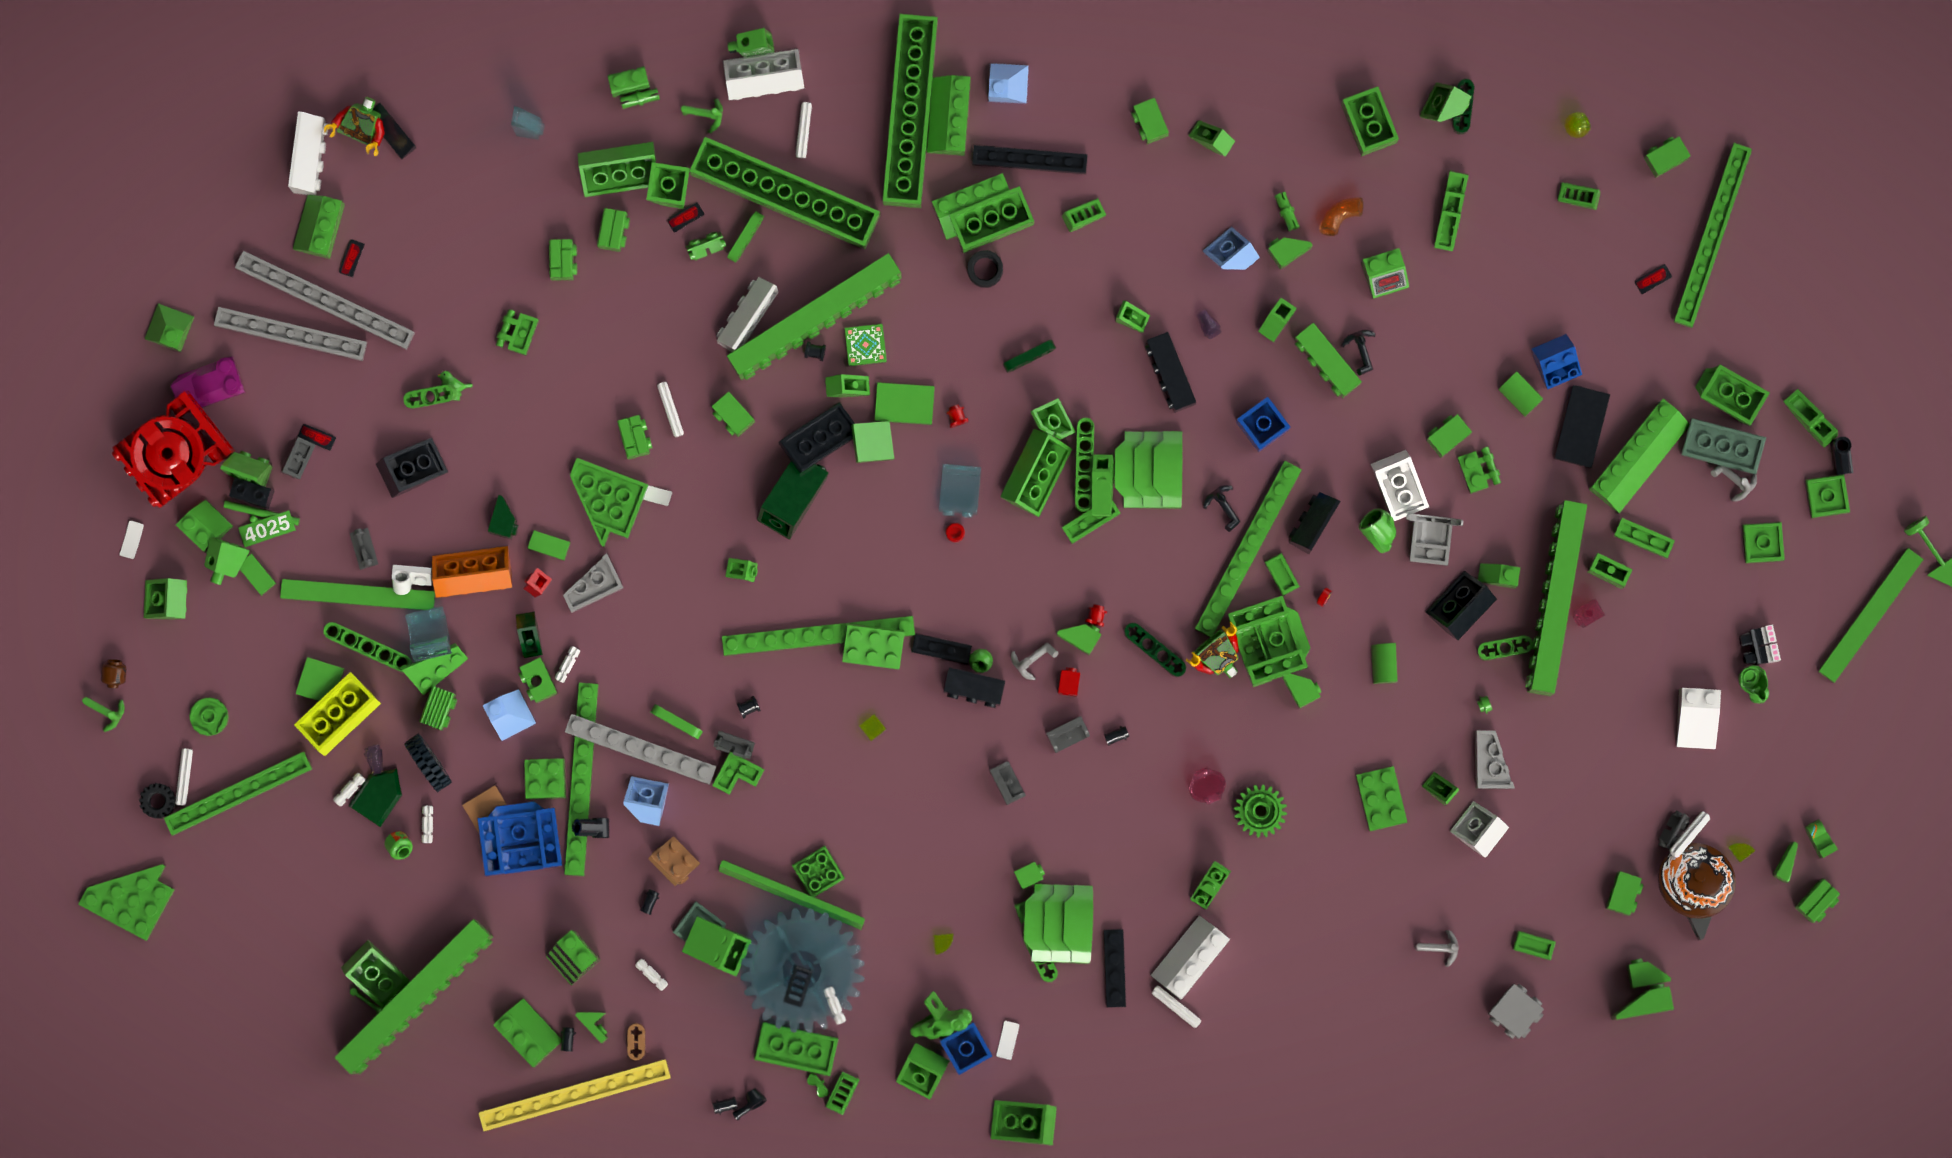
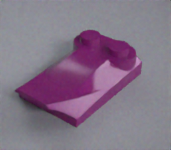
M233 356L221 358L217 362L178 375L177 379L171 384L175 399L184 391H189L202 408L246 393Z

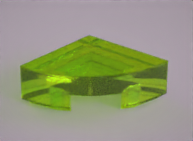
M1736 843L1728 847L1739 863L1755 852L1754 848L1744 843Z
M953 934L934 935L936 955L945 952L951 946Z

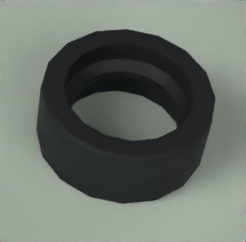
M981 250L969 259L967 273L970 280L976 286L989 288L1001 280L1003 263L996 253L989 250ZM982 258L991 259L996 265V273L989 280L979 279L974 272L975 263Z

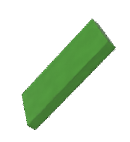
M763 1022L755 1060L831 1076L839 1038Z

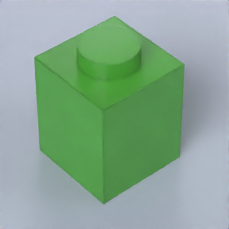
M1035 862L1014 872L1022 890L1042 881V875L1045 874L1040 864L1036 865Z

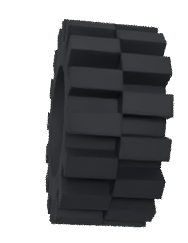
M150 784L140 794V808L149 817L159 819L167 817L170 812H173V807L176 806L174 792L163 784ZM159 793L164 796L165 803L161 808L156 809L152 807L150 800L154 794Z

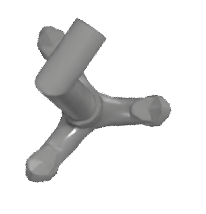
M1718 465L1711 471L1713 477L1723 473L1740 487L1742 492L1731 498V501L1744 499L1757 484V475L1754 474L1749 483L1746 478H1740L1728 467Z
M1045 643L1020 662L1015 651H1012L1011 661L1024 678L1035 680L1036 677H1033L1026 670L1029 665L1046 652L1055 658L1058 655V651L1049 643Z
M1450 930L1445 932L1451 943L1415 944L1414 948L1416 951L1451 953L1444 964L1446 967L1455 961L1459 950L1457 939Z

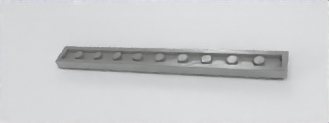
M245 251L242 252L235 266V269L406 350L415 334L414 331Z

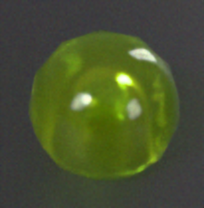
M1575 112L1566 118L1564 127L1570 137L1582 138L1589 133L1591 124L1584 113Z

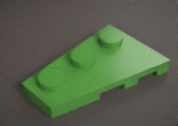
M454 643L434 652L429 657L419 658L415 663L408 666L405 664L400 668L424 695L432 689V686L437 685L468 658L457 644Z

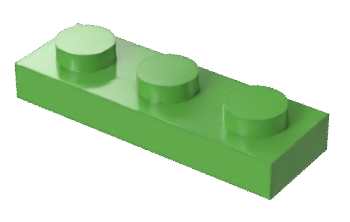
M1112 500L1111 517L1092 516V509L1063 526L1062 529L1071 544L1121 513Z
M1621 518L1614 534L1619 539L1666 559L1675 542L1671 538L1624 518Z

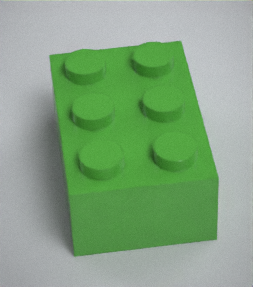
M1378 86L1342 100V108L1361 156L1398 142V135Z

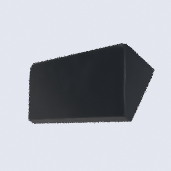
M378 103L373 110L381 114L380 119L383 121L385 131L383 137L402 160L414 151L416 146L383 105Z

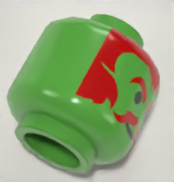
M395 831L389 834L384 843L390 856L397 860L407 858L413 849L411 840L402 831Z

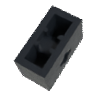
M234 478L229 493L232 499L268 510L274 495V491L270 488L238 478Z

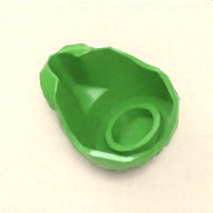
M1755 665L1744 668L1738 677L1740 687L1749 694L1750 700L1753 703H1764L1769 696L1768 679L1765 670Z

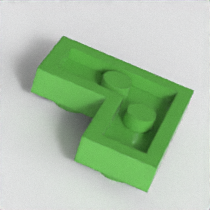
M730 752L712 786L730 795L738 778L756 787L764 769Z

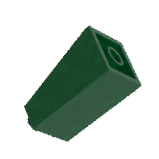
M790 462L761 506L757 521L790 540L826 482L829 472L823 466L815 464L800 474L794 464Z

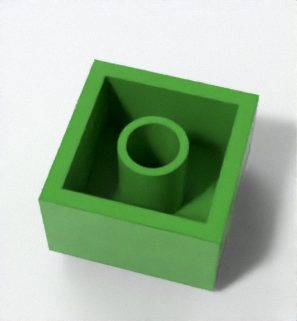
M565 759L525 760V798L528 800L566 798Z

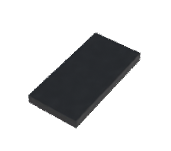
M1576 385L1572 386L1554 459L1592 468L1611 394Z
M839 402L778 443L801 474L852 441L851 425L855 423Z

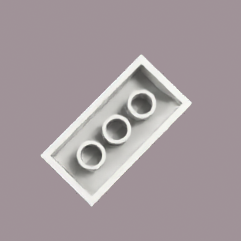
M798 49L723 60L729 100H740L746 97H759L766 94H778L785 91L804 89Z
M299 111L288 187L296 194L316 195L321 187V180L318 178L319 172L323 171L321 156L326 150V142L323 141L324 135L328 134V129L324 133V127L328 124H326L325 119Z
M760 277L756 281L753 280L748 287L750 291L746 297L742 296L739 300L737 311H732L727 319L729 323L725 329L722 327L716 336L718 338L717 343L730 352L743 346L779 293L776 285Z
M1198 916L1150 976L1182 1000L1230 939L1208 921Z

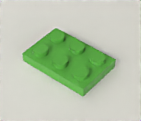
M847 623L842 662L900 669L905 631Z
M1394 766L1356 775L1369 832L1407 823Z

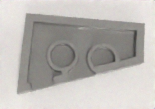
M606 553L596 565L563 595L571 613L623 589V585L608 554Z
M1475 731L1476 789H1515L1509 775L1508 766L1502 755L1503 751L1496 731Z

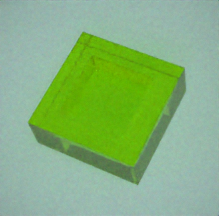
M875 714L859 726L870 741H873L886 730Z

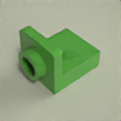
M729 558L725 577L754 582L758 573L757 563Z

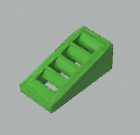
M1562 182L1557 201L1597 210L1601 192L1599 189ZM1567 188L1570 189L1568 199L1565 198ZM1577 190L1576 200H1573L1574 192ZM1582 192H1585L1584 202L1581 201ZM1590 194H1593L1592 202L1588 203Z
M1097 198L1065 211L1062 218L1069 232H1072L1105 217L1106 213ZM1091 206H1094L1097 215L1094 214ZM1085 209H1087V211H1088V213H1089V215H1090V218L1087 217V215H1086V213H1085V211H1084ZM1077 213H1080V215H1081V217H1082V219H1083L1082 221L1080 220V218H1079V216H1078Z
M1796 842L1789 844L1773 873L1774 877L1785 883L1790 881L1798 847Z
M842 1071L826 1107L844 1115L860 1080ZM843 1078L854 1083L853 1086L843 1083ZM842 1086L849 1089V1094L840 1090L839 1087ZM836 1093L847 1097L846 1101L836 1097ZM833 1100L844 1104L843 1107L841 1108L833 1104Z

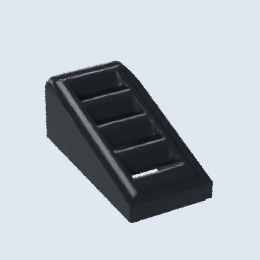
M794 965L783 1002L802 1008L813 970ZM796 973L806 974L807 978L797 976ZM794 979L805 982V985L793 983ZM792 987L802 989V994L792 991ZM789 995L801 997L800 1001L789 998Z

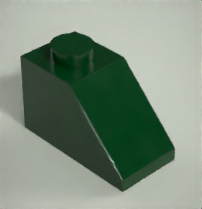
M498 495L488 532L512 540L513 535H517L519 525L516 524L517 520L504 497Z
M535 611L517 614L516 626L523 657L529 658L543 655Z

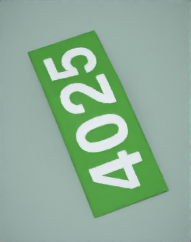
M290 511L238 527L244 547L296 530Z

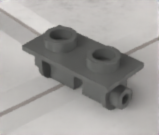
M368 528L356 529L354 532L349 533L360 570L378 565Z
M719 730L713 747H716V750L719 749L727 753L731 751L733 755L743 759H750L755 742Z
M1677 810L1675 813H1672L1666 824L1672 830L1669 831L1664 828L1658 839L1660 841L1658 845L1666 847L1670 851V848L1681 837L1683 831L1685 832L1689 827L1690 818L1685 813L1682 814Z

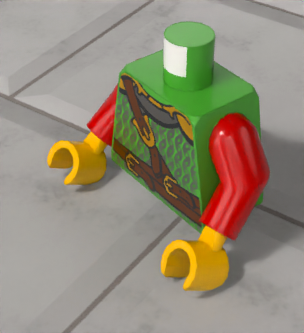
M365 97L362 105L356 103L345 107L337 113L331 124L324 127V133L327 129H331L333 132L330 134V137H333L335 135V128H338L337 132L366 144L367 154H369L371 149H375L373 154L377 156L379 153L377 146H380L385 131L383 121L380 119L381 114L373 110L376 101Z
M1230 622L1231 625L1227 629L1223 626L1224 632L1218 630L1196 650L1191 652L1193 654L1192 659L1188 660L1186 658V661L1199 672L1209 675L1213 673L1220 675L1224 671L1229 678L1233 677L1238 672L1233 665L1238 660L1237 653L1239 651L1236 635L1237 628L1232 622Z

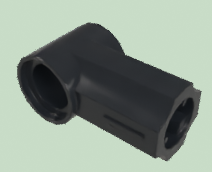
M1847 437L1836 438L1831 443L1836 475L1854 473L1851 457L1852 444ZM1838 441H1843L1845 443V449L1843 451L1838 449Z
M609 818L575 819L572 824V831L575 836L609 838Z

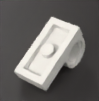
M393 565L392 585L393 591L396 594H407L412 584L431 586L432 568Z

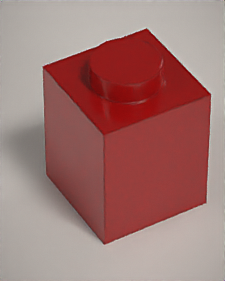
M1066 667L1065 670H1061L1058 694L1077 697L1080 672H1077L1076 668Z

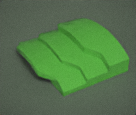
M1182 431L1125 432V440L1115 449V489L1124 497V508L1181 509Z
M1283 596L1228 614L1229 622H1232L1237 628L1236 635L1239 652L1253 687L1308 668L1305 658L1310 650L1309 642L1298 612L1286 606Z
M1034 884L1033 895L1025 901L1023 941L1031 949V961L1089 964L1093 934V886Z

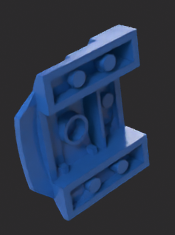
M536 802L497 806L488 817L478 818L485 876L562 866L555 808L544 809Z

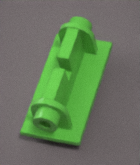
M712 232L706 235L707 238L690 241L689 245L686 246L687 251H692L688 253L690 259H695L696 261L708 256L706 248H709L711 254L723 250V247H726L724 239L720 240L723 238L722 233Z

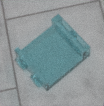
M943 464L939 512H943L942 515L954 516V513L962 514V517L973 518V515H977L981 467Z
M443 607L405 615L411 643L409 646L414 662L452 654L447 618Z

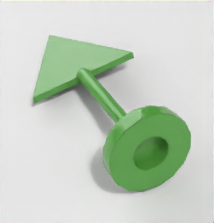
M1923 516L1908 525L1904 532L1908 536L1918 532L1939 562L1940 566L1927 575L1952 587V558L1944 562L1922 530L1929 523L1927 516Z

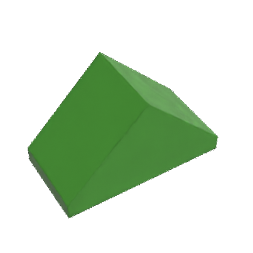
M1123 300L1116 317V322L1143 333L1150 315Z
M1435 772L1422 786L1444 806L1459 791V788Z

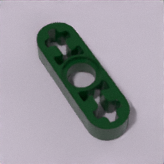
M1463 79L1457 85V88L1464 92L1460 87L1467 84L1471 88V90L1467 91V94L1472 96L1469 109L1459 117H1453L1452 128L1459 135L1467 133L1471 124L1475 87L1474 83L1469 79ZM1468 115V118L1464 117L1463 124L1467 127L1460 130L1456 124H1459L1461 116Z
M1053 340L1046 341L1003 363V366L1007 373L1012 372L1054 351L1056 346Z

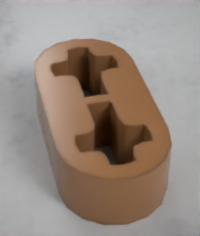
M633 1024L628 1029L627 1052L632 1060H641L645 1056L646 1031L641 1024ZM635 1027L642 1030V1034L638 1035V1041H635V1035L631 1034ZM635 1043H638V1049L642 1050V1054H638V1057L631 1054V1050L635 1049Z

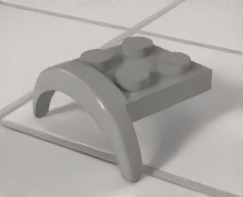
M1407 514L1406 520L1414 522L1409 562L1448 566L1452 526H1463V520Z

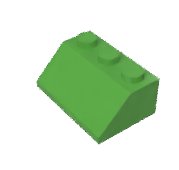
M308 195L293 250L330 259L345 206L343 201L326 196Z
M524 998L493 1024L532 1067H536L562 1042V1039Z

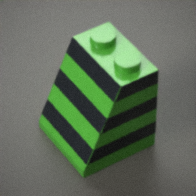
M571 930L560 939L546 956L571 986L600 961L598 956L574 930Z

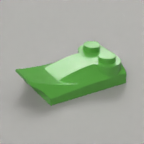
M1720 364L1714 368H1706L1695 387L1700 398L1748 426H1751L1770 393Z

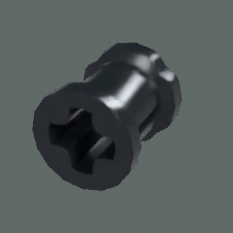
M807 341L804 358H817L823 362L826 345H814Z
M754 695L743 703H736L743 719L748 714L761 711Z

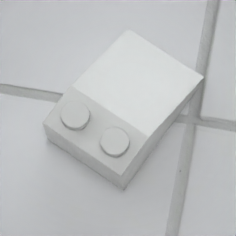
M1406 450L1370 464L1394 521L1406 517L1407 514H1413L1429 507L1411 457Z
M1679 689L1676 747L1716 749L1721 690Z

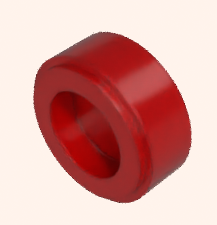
M952 523L946 529V537L951 542H960L965 536L964 527L959 523Z
M1325 588L1320 594L1317 604L1324 607L1333 591Z

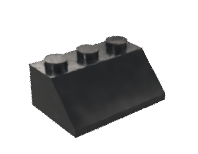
M1321 492L1317 496L1313 495L1308 503L1311 506L1308 512L1303 511L1298 520L1301 522L1298 529L1294 527L1289 535L1291 538L1290 544L1310 554L1341 501Z
M1463 571L1425 613L1446 633L1459 640L1497 598L1486 585L1466 571Z
M949 668L944 693H947L948 698L958 699V697L966 698V702L977 704V701L984 702L986 707L996 708V705L1000 706L1005 681Z

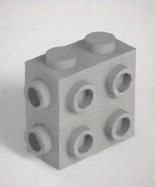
M1512 984L1488 1012V1015L1491 1016L1489 1020L1497 1027L1499 1025L1506 1029L1504 1033L1511 1039L1514 1037L1520 1039V1037L1525 1038L1531 1031L1530 1025L1533 1022L1537 1023L1542 1018L1543 1014L1541 1012L1544 1010L1541 1007L1542 1002L1534 996L1530 998L1526 994L1527 990L1520 984L1517 986Z

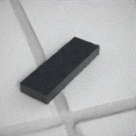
M916 633L912 653L968 665L972 645Z

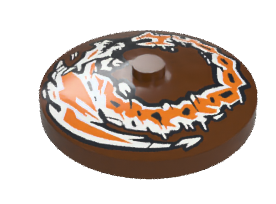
M1690 843L1679 857L1675 858L1670 853L1665 857L1659 869L1658 885L1662 897L1673 910L1686 917L1702 919L1712 917L1725 909L1734 895L1736 878L1733 867L1720 851L1706 844Z

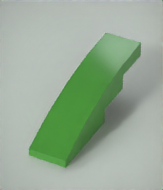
M1454 171L1449 172L1434 248L1453 251L1468 174Z

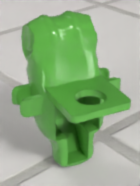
M933 991L924 1000L931 1014L915 1023L911 1027L910 1033L913 1037L925 1036L928 1039L950 1036L954 1031L966 1029L971 1023L972 1014L967 1009L948 1010ZM931 999L936 1003L937 1008L933 1006Z

